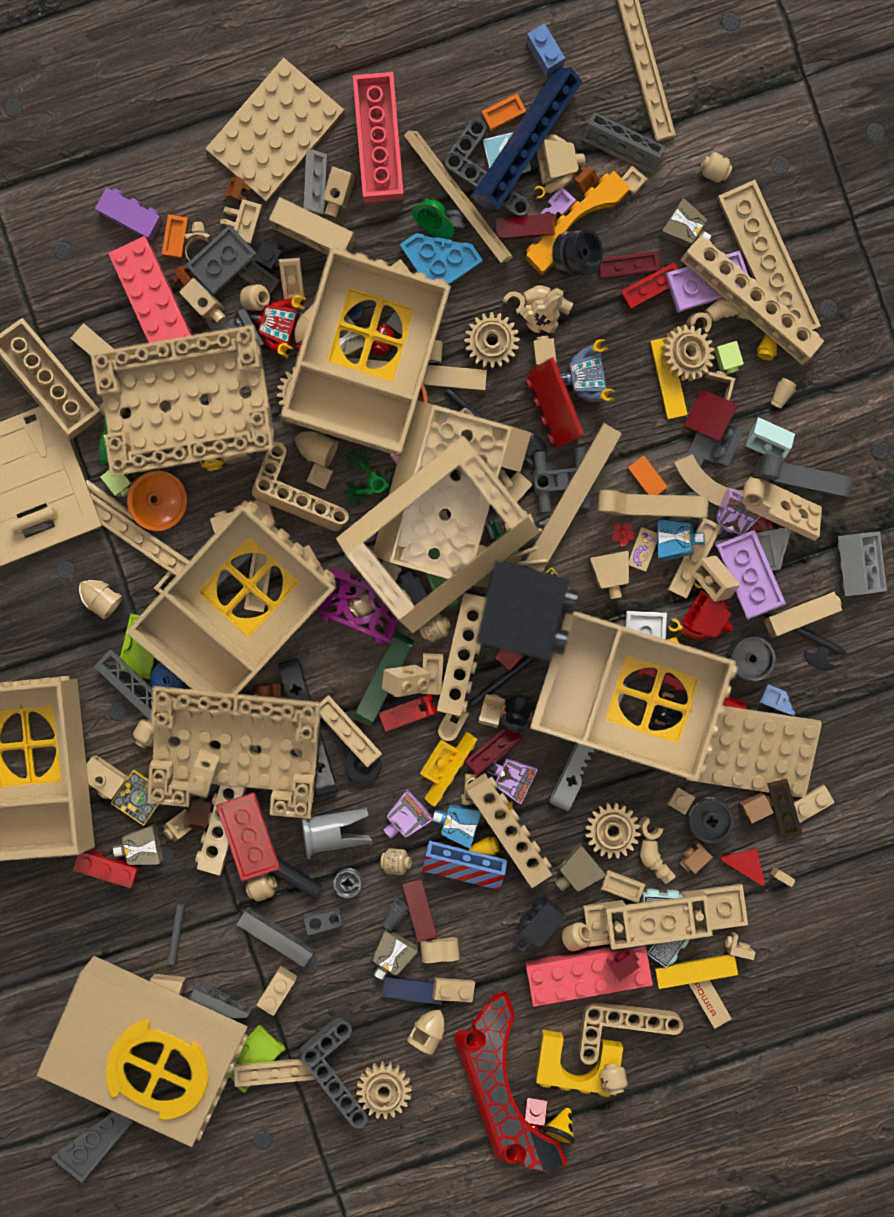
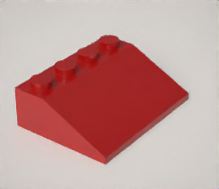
M551 357L529 371L527 374L528 378L525 380L529 390L533 389L535 394L533 401L536 408H540L543 414L540 416L544 428L548 427L550 432L547 435L551 446L555 445L556 449L579 441L584 433L555 359Z

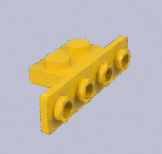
M466 732L456 748L440 740L421 770L420 774L434 782L425 797V800L435 807L441 801L443 793L453 782L455 774L463 766L467 755L474 749L477 738L471 733Z

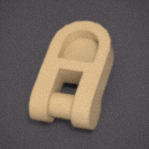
M466 711L461 713V716H456L459 718L457 724L450 720L452 715L446 713L438 729L440 738L445 741L455 739L469 712Z

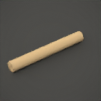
M86 480L89 491L133 521L126 506L89 480Z

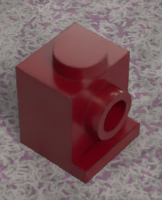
M633 949L631 951L626 950L624 952L622 950L614 955L612 961L610 958L606 959L608 966L619 982L640 968L637 964L639 958Z

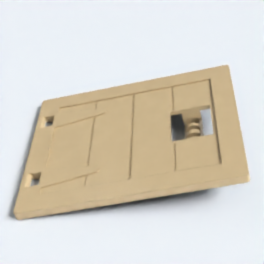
M39 406L1 421L0 567L102 527V522L72 443L44 410ZM35 414L37 420L27 424L24 418ZM44 504H47L48 506L44 509H41L39 511H36L21 518H18L17 516L18 514H21L23 512L34 509ZM47 520H53L55 527L31 537H25L24 529Z

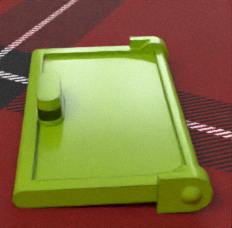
M130 614L127 630L137 620L139 615ZM126 630L120 657L141 677L151 679L155 657L134 638L131 639Z
M259 1025L247 1037L235 1064L274 1061L286 1048ZM233 1067L229 1077L235 1082ZM240 1086L238 1088L245 1093L249 1086Z

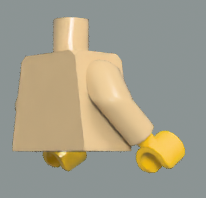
M555 134L547 135L536 151L542 185L546 184V187L536 186L534 188V192L537 190L543 191V194L537 196L536 199L541 200L547 192L550 194L564 188L573 179V175L578 172V166H584L585 164L584 154H576L572 143L566 142Z

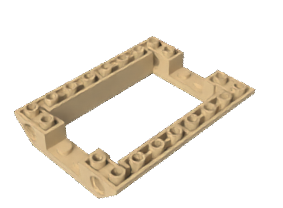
M462 436L336 539L347 557L398 620L414 633L492 571L495 561L503 562L540 531L466 438ZM460 465L511 529L414 606L409 595L398 586L377 560L378 557L363 542Z

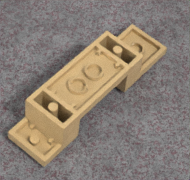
M736 884L682 892L684 897L625 905L623 900L583 905L586 926L592 934L589 947L609 944L613 950L713 936L712 930L748 925L743 885Z

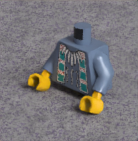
M604 339L595 341L593 345L577 353L568 365L569 373L561 374L564 385H571L573 394H577L579 398L590 403L604 400L613 402L615 400L608 397L610 392L615 391L606 389L601 353H598L608 350V347L602 349L600 347L601 342L605 341Z

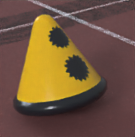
M565 1108L543 1128L544 1133L560 1142L573 1144L575 1139L571 1109Z

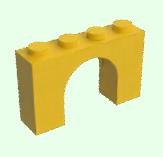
M542 1030L535 1075L536 1083L546 1088L557 1086L565 1091L577 1089L585 1094L596 1092L601 1096L610 1097L608 1092L602 1090L599 1072L605 1069L604 1065L616 1063L617 1067L621 1066L623 1053L621 1042L601 1039L598 1062L594 1069L584 1075H573L567 1072L560 1063L564 1039L563 1034Z

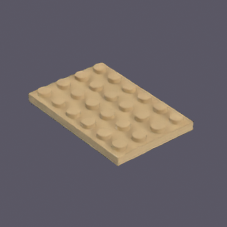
M283 58L205 149L236 177L244 179V182L249 185L251 190L265 202H268L306 158V151L315 148L345 111Z
M725 706L722 717H718L716 722L718 726L715 738L711 737V753L709 757L705 756L703 762L706 765L703 777L699 776L698 781L687 777L686 779L770 793L767 783L787 778L792 796L806 798L822 722L820 720Z

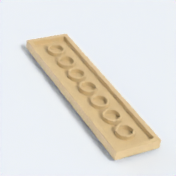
M756 180L718 196L719 204L753 279L763 289L770 292L778 302L785 305L792 314L803 320L804 324L811 330L819 328L821 326Z

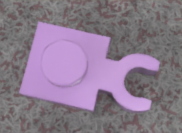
M562 188L548 201L551 207L545 208L541 214L553 213L555 214L556 221L558 213L565 215L577 201Z

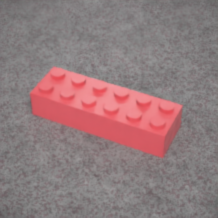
M393 72L353 75L364 203L404 200Z
M145 236L108 253L149 343L193 336L156 254Z
M646 945L613 950L610 946L525 961L533 1007L653 985ZM633 949L639 958L637 964L640 968L619 982L608 966L606 959L610 958L612 961L614 955L622 950L624 952L626 950L631 951Z

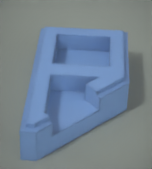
M766 684L759 702L788 715L795 716L787 692Z

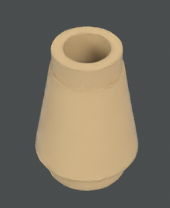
M782 378L781 381H778L770 404L781 409L796 391L797 384Z

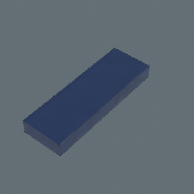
M387 975L384 978L382 997L439 1005L442 1003V1000H434L432 998L434 982Z

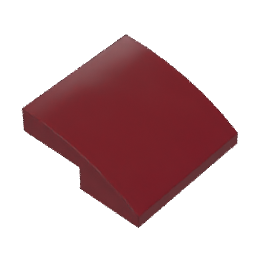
M701 390L683 427L720 442L738 404Z

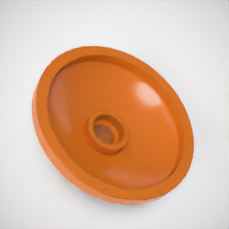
M154 470L140 475L132 483L127 495V506L131 517L138 525L148 530L162 531L173 527L180 521L186 510L187 495L183 484L178 478L168 472ZM152 496L156 497V501L154 503H151L150 501Z

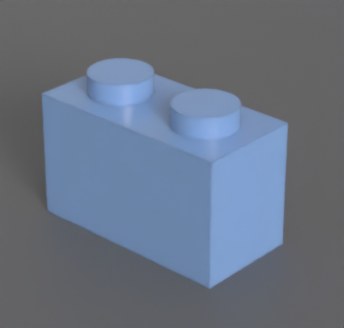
M545 23L527 33L526 43L546 77L551 75L555 69L564 67L565 57Z

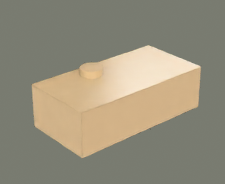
M280 197L269 218L274 230L328 256L331 248L336 249V247H342L351 254L356 243L353 232Z

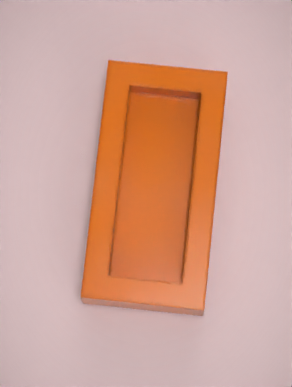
M517 93L483 110L481 114L491 132L525 115L526 109Z
M168 215L162 248L163 256L183 259L186 242L184 235L187 234L189 224L187 217Z
M644 455L627 468L647 495H658L667 488V485Z

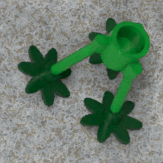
M355 449L354 456L347 457L349 461H352L349 463L348 469L355 467V472L358 473L360 467H362L370 475L367 481L368 489H366V485L359 486L358 479L355 480L354 485L351 482H347L349 490H345L343 493L350 495L348 503L355 500L356 504L360 505V498L366 499L367 496L365 494L367 493L371 495L373 492L379 494L384 490L387 493L390 491L389 485L391 486L392 480L389 479L393 476V472L385 475L383 468L380 470V476L373 472L365 463L371 460V457L365 456L367 453L366 449L361 451V453L358 449Z

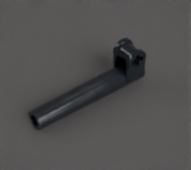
M277 856L281 868L271 873L315 899L323 885Z

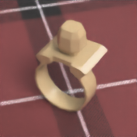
M194 222L192 225L193 233L184 235L188 241L185 253L189 261L188 249L192 243L197 240H204L210 243L213 240L208 233H205L202 222Z

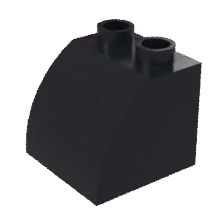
M495 561L476 643L483 647L551 661L553 653L564 655L569 631L559 629L563 612L573 615L579 590L568 588L570 583L568 577Z

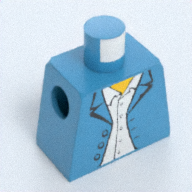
M658 520V558L661 561L693 555V545L705 544L704 532L693 533V526L690 523Z
M449 805L447 813L435 810L432 822L443 825L442 835L467 848H471L481 812L478 808Z

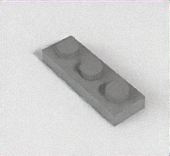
M310 149L306 151L304 209L316 215L324 214L325 206L323 196L326 184L327 154Z

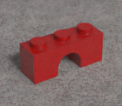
M92 849L78 854L73 871L128 888H132L137 882L142 865H128L124 859L112 860L104 857V853Z

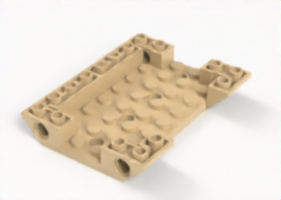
M416 401L389 495L456 442L464 430L472 431L473 439L469 441L470 445L497 478L501 467L520 472L531 433L433 404ZM459 465L455 469L462 472V478L459 481H453L449 473L378 531L373 552L379 559L449 579L488 547L479 543L491 503ZM442 509L450 510L451 517L449 520H442L439 513ZM431 548H437L440 551L438 559H431L428 553ZM492 571L475 583L474 586L488 588Z
M154 686L151 727H154L153 760L149 767L148 803L189 807L191 793L187 792V787L201 749L220 755L212 784L271 789L273 792L271 795L270 815L310 819L315 788L320 703ZM170 737H178L180 739V744H172L170 742ZM216 740L221 744V747L215 749L210 745V742ZM257 744L261 747L262 751L255 753L251 750V746ZM294 748L300 749L302 755L299 757L293 756L291 750ZM202 763L204 767H210L209 764Z

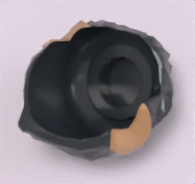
M664 692L658 694L660 698L681 704L671 693ZM656 705L650 721L662 726L673 725L683 717V714L680 711Z
M521 695L508 699L501 706L499 713L504 728L513 733L529 728L533 717L530 704Z

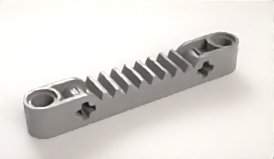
M624 694L619 695L618 704H620ZM576 742L550 797V804L565 811L570 809L581 787L582 779L579 774H584L581 767L588 766L584 762V760L591 759L588 752L594 753L592 747ZM573 775L576 781L575 783L571 782L569 785L566 779L567 777L571 778Z

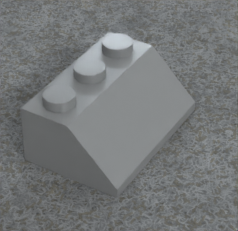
M880 532L838 536V549L841 557L840 568L843 574L842 587L845 591V596L887 591Z

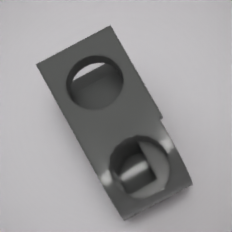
M339 907L303 914L308 936L339 927L343 924Z

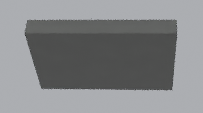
M229 224L189 261L186 267L215 296L254 259L257 253Z

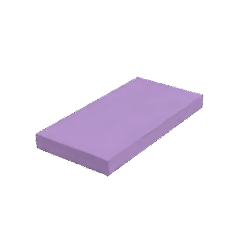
M740 250L726 254L735 265L740 266L748 275ZM689 267L665 274L677 313L724 298Z
M755 530L716 545L725 567L741 585L736 590L747 620L786 605Z

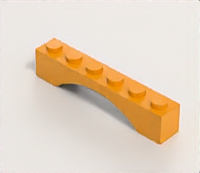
M615 171L610 175L606 173L599 180L600 184L595 189L591 187L584 196L586 198L582 202H575L569 209L571 212L566 217L562 215L555 222V235L541 236L542 240L538 244L534 242L528 247L525 259L541 276L554 265L552 248L555 239L560 233L568 231L576 221L593 211L615 207L629 193L630 187Z

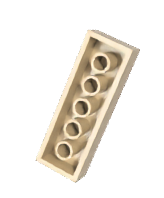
M23 318L0 333L1 361L69 441L101 418L100 409Z

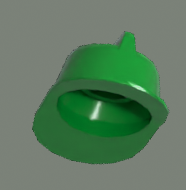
M427 198L423 203L413 207V219L431 236L444 239L452 238L454 235L453 224L446 217L445 207L439 201Z

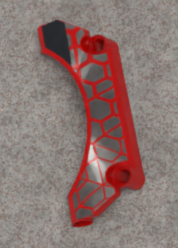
M500 992L493 995L491 1001L485 1004L472 1022L473 1028L471 1030L462 1029L456 1032L454 1041L496 1159L511 1164L520 1161L523 1167L551 1173L566 1165L567 1160L560 1141L551 1139L534 1129L519 1111L511 1094L506 1070V1050L515 1012L508 992Z

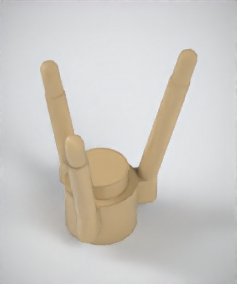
M537 546L520 552L517 550L504 560L505 563L517 566L547 563L546 559L519 561L521 560L520 556L538 550Z

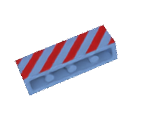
M429 841L422 871L500 890L505 876L507 860Z

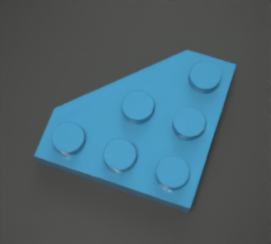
M416 233L400 244L401 249L417 272L427 275L428 279L434 281L435 279L444 280L447 282L446 285L452 284L483 263L474 246L469 243H459L449 239L428 237Z

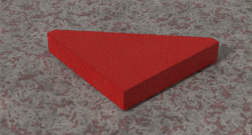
M756 848L720 856L723 862L758 884L765 886Z

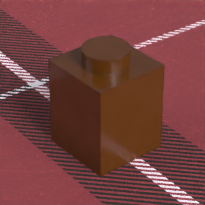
M202 798L191 799L189 807H186L183 827L197 830L205 829L208 823L211 803L205 802L206 800Z

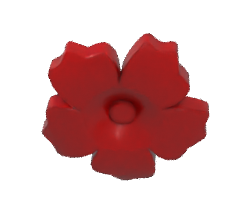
M629 522L622 523V527L619 523L613 525L612 531L615 533L611 534V540L619 541L620 546H626L629 540H634L635 537L634 531L630 530L632 525Z

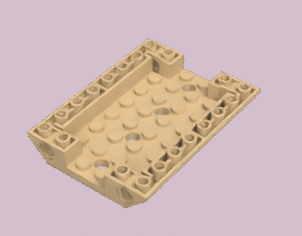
M253 325L91 353L97 394L103 398L108 434L104 435L111 476L274 449V428L261 349ZM246 387H249L252 391L249 398L241 396V391ZM205 394L211 396L212 400L209 405H203L201 402V398ZM165 401L171 403V410L169 412H163L161 409ZM125 408H129L132 413L128 419H123L122 411Z

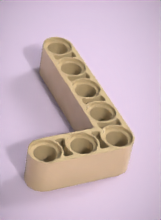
M274 442V449L267 450L252 487L253 497L332 531L341 530L349 518L348 512L345 509L276 480L286 455V447L282 443ZM272 452H276L279 457L274 456ZM265 469H270L273 474L266 472ZM259 486L265 487L267 491H262ZM278 494L284 495L285 499L280 498ZM296 501L303 503L304 506H299ZM315 509L321 510L322 514H318ZM334 517H338L341 522H337Z
M599 490L598 511L623 516L707 518L709 497L625 494L612 490Z
M595 1001L588 1002L583 1010L579 1041L580 1058L588 1065L597 1061L602 1026L677 1035L683 1029V1022L679 1015L673 1011ZM592 1009L599 1011L594 1017L588 1015ZM611 1012L618 1013L615 1019L608 1018ZM632 1014L638 1015L637 1020L634 1022L628 1020ZM651 1017L658 1018L655 1024L648 1023ZM675 1019L678 1021L675 1026H668L670 1020ZM590 1029L596 1031L593 1036H587L586 1032ZM587 1049L593 1050V1054L590 1056H585L583 1053Z

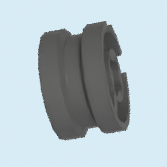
M343 868L336 874L333 884L337 894L343 898H352L358 894L362 885V877L356 869ZM348 878L349 881L352 883L350 886H346L344 884V882Z

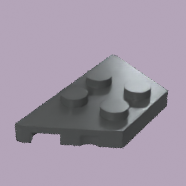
M786 527L756 533L772 571L779 570L783 562L792 531ZM735 537L714 541V545L716 546Z

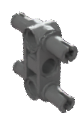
M585 447L573 449L575 466L571 469L549 471L547 469L545 451L534 453L535 471H533L534 492L538 495L540 513L551 512L550 494L566 490L586 455ZM540 477H544L548 481V485L544 488L537 484V479ZM590 490L580 509L591 508Z

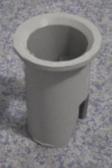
M367 808L315 816L310 819L301 818L307 859H311L314 853L367 844L372 845V839H370L369 835L340 833V827L348 826L368 817Z

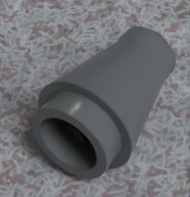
M397 899L391 902L382 924L383 927L392 931L408 914V906Z

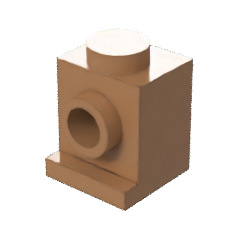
M695 840L693 841L695 846L693 848L691 846L684 851L680 864L687 872L692 870L694 873H697L713 857Z

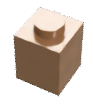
M761 792L740 802L741 808L750 823L773 814L771 808L773 803L770 797L765 796Z

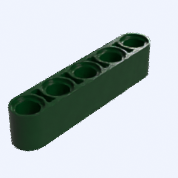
M396 632L353 716L354 720L368 727L372 726L388 694L387 691L382 689L384 669L402 667L415 640Z

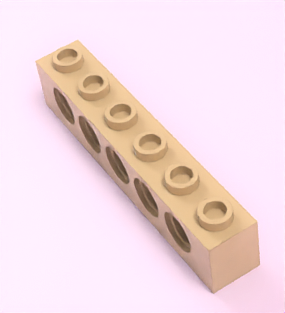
M468 593L463 594L437 707L438 712L461 716V713L466 712L468 701H464L466 693L470 694L472 682L469 681L470 673H475L477 662H473L474 655L479 654L481 645L476 643L486 602L485 597ZM470 611H475L478 614V620L470 621L467 618V614ZM467 630L472 631L474 639L471 641L464 640L463 632ZM467 650L470 654L469 659L466 661L460 660L458 657L459 651ZM457 669L465 672L463 680L459 681L454 678V672ZM452 689L460 691L461 697L458 700L450 698L449 692Z
M484 773L467 784L465 788L531 888L552 876L549 870L552 866L546 857L542 858L539 852L541 849L535 841L531 842L528 838L531 834L525 825L520 826L518 823L520 818L515 810L512 809L510 811L507 804L509 801L503 793L499 794L496 790L498 785L493 777L488 778ZM487 794L494 795L490 801H485L484 797ZM498 810L504 811V814L501 817L495 816V813ZM508 827H515L513 832H505ZM519 843H526L523 848H516ZM535 858L534 864H527L529 859Z

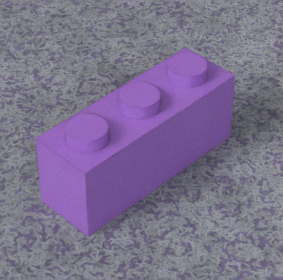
M106 188L95 210L100 215L141 237L145 236L147 240L153 242L163 223L159 216L160 213L150 207L148 210L143 208L141 202L134 198H131V200L125 198V194L115 188L113 191Z

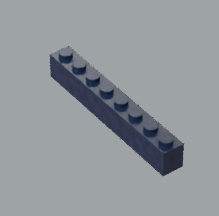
M571 67L554 70L471 195L483 209H499L583 82Z

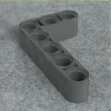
M477 118L469 122L445 159V168L450 175L473 191H475L487 173L470 161L486 136V124L483 120ZM479 127L482 132L475 134L472 132V129ZM462 144H469L471 148L464 151L460 146ZM456 160L460 164L457 167H451L449 162ZM469 171H472L476 174V176L472 179H469L466 177L465 174ZM511 189L507 195L509 199L503 201L499 209L511 217L527 216L530 209L529 202ZM521 205L525 208V211L518 213L515 207Z
M765 454L757 458L753 478H761L770 483L835 497L849 498L853 482L852 477L783 463L784 457Z
M338 1017L302 1045L299 1049V1057L351 1126L359 1129L367 1123V1115L324 1059L348 1039L352 1033L351 1025L344 1018ZM341 1024H344V1025H345L344 1031L341 1032V1033H338V1032H337L338 1026L341 1025ZM324 1038H329V1043L321 1046V1041ZM314 1051L312 1058L305 1059L307 1052ZM324 1066L325 1072L318 1075L317 1070ZM337 1082L336 1088L329 1090V1085ZM348 1097V1103L341 1105L342 1099ZM356 1113H361L359 1119L352 1120Z

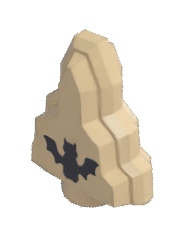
M556 288L547 293L543 299L535 300L531 305H526L520 311V314L527 320V326L536 333H540L541 330L548 333L555 332L558 327L557 319L560 316L558 308L562 304L563 291Z

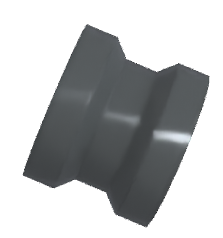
M459 210L446 211V217L453 224L454 231L465 230L463 220L466 216L463 212Z

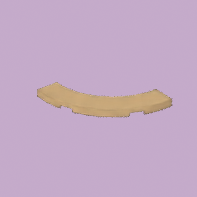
M693 454L673 462L682 479L693 491L697 492L699 496L709 497V502L718 506L721 505L728 487L718 484L706 475L696 462ZM735 490L743 494V490Z

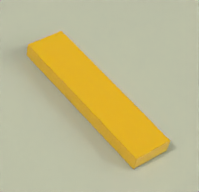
M665 338L650 341L666 417L669 420L687 416L688 414L679 376L674 377L675 371L668 373L670 365H663L667 359L661 358V355L666 352L660 348L666 344L663 342Z
M730 954L668 965L667 968L664 966L655 967L659 989L738 975L735 956Z

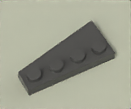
M112 1111L53 1154L51 1158L82 1183L133 1120Z

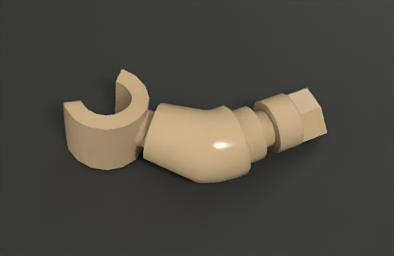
M537 285L523 292L524 295L518 292H510L504 297L503 304H507L510 299L518 300L520 304L516 309V314L518 315L524 308V305H531L535 300L543 299L550 292L551 288ZM563 297L562 304L558 310L568 315L574 303Z
M721 298L705 310L706 313L691 314L686 323L687 326L695 325L698 318H701L704 322L701 330L703 333H707L712 326V322L722 318L734 317L736 315L737 318L749 319L729 301Z
M643 817L638 823L641 826L638 830L645 837L642 840L640 850L641 860L646 867L655 870V875L666 884L676 876L666 864H662L663 860L658 852V841L655 839L660 837L663 828L655 827L653 832L648 833L647 826L650 820L649 817Z

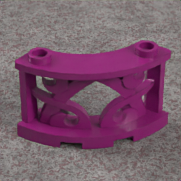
M332 567L330 572L335 576V589L314 612L320 614L319 618L330 623L331 620H334L373 637L372 641L383 645L384 642L391 644V638L399 621L394 613H392L391 617L386 614L390 611V608L383 600L378 604L382 608L379 609L375 606L374 599L381 597L367 580L359 579L352 574ZM339 586V594H335ZM351 587H355L357 589L356 594L346 595V592L351 593ZM367 590L369 591V604L376 612L365 617L355 618L348 606L347 599H357ZM333 598H340V602L332 604V606H337V611L329 612L328 610ZM344 612L348 621L341 619L338 616H340ZM382 616L389 621L384 634L375 630L377 624L383 627V622L379 619ZM369 623L370 630L358 625Z

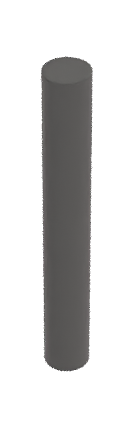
M184 904L176 905L167 964L175 965Z

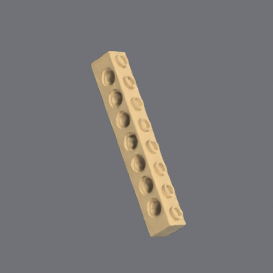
M702 235L681 258L684 264L802 365L812 357L824 342L818 333L807 327L803 320L792 314L785 305L778 302L770 292L763 289L755 279L749 277L740 266L735 265L725 253L720 252L713 246L710 240L705 239Z
M252 745L251 750L257 753L259 745ZM217 784L220 788L218 794L215 793L212 800V805L215 806L213 813L209 812L208 830L203 832L201 838L203 848L202 851L197 853L195 862L198 865L196 869L220 875L223 872L230 847L216 805L245 795L247 787ZM226 788L233 789L235 793L233 798L226 796ZM221 827L223 829V836H217L214 833V828ZM209 846L216 847L218 854H210Z

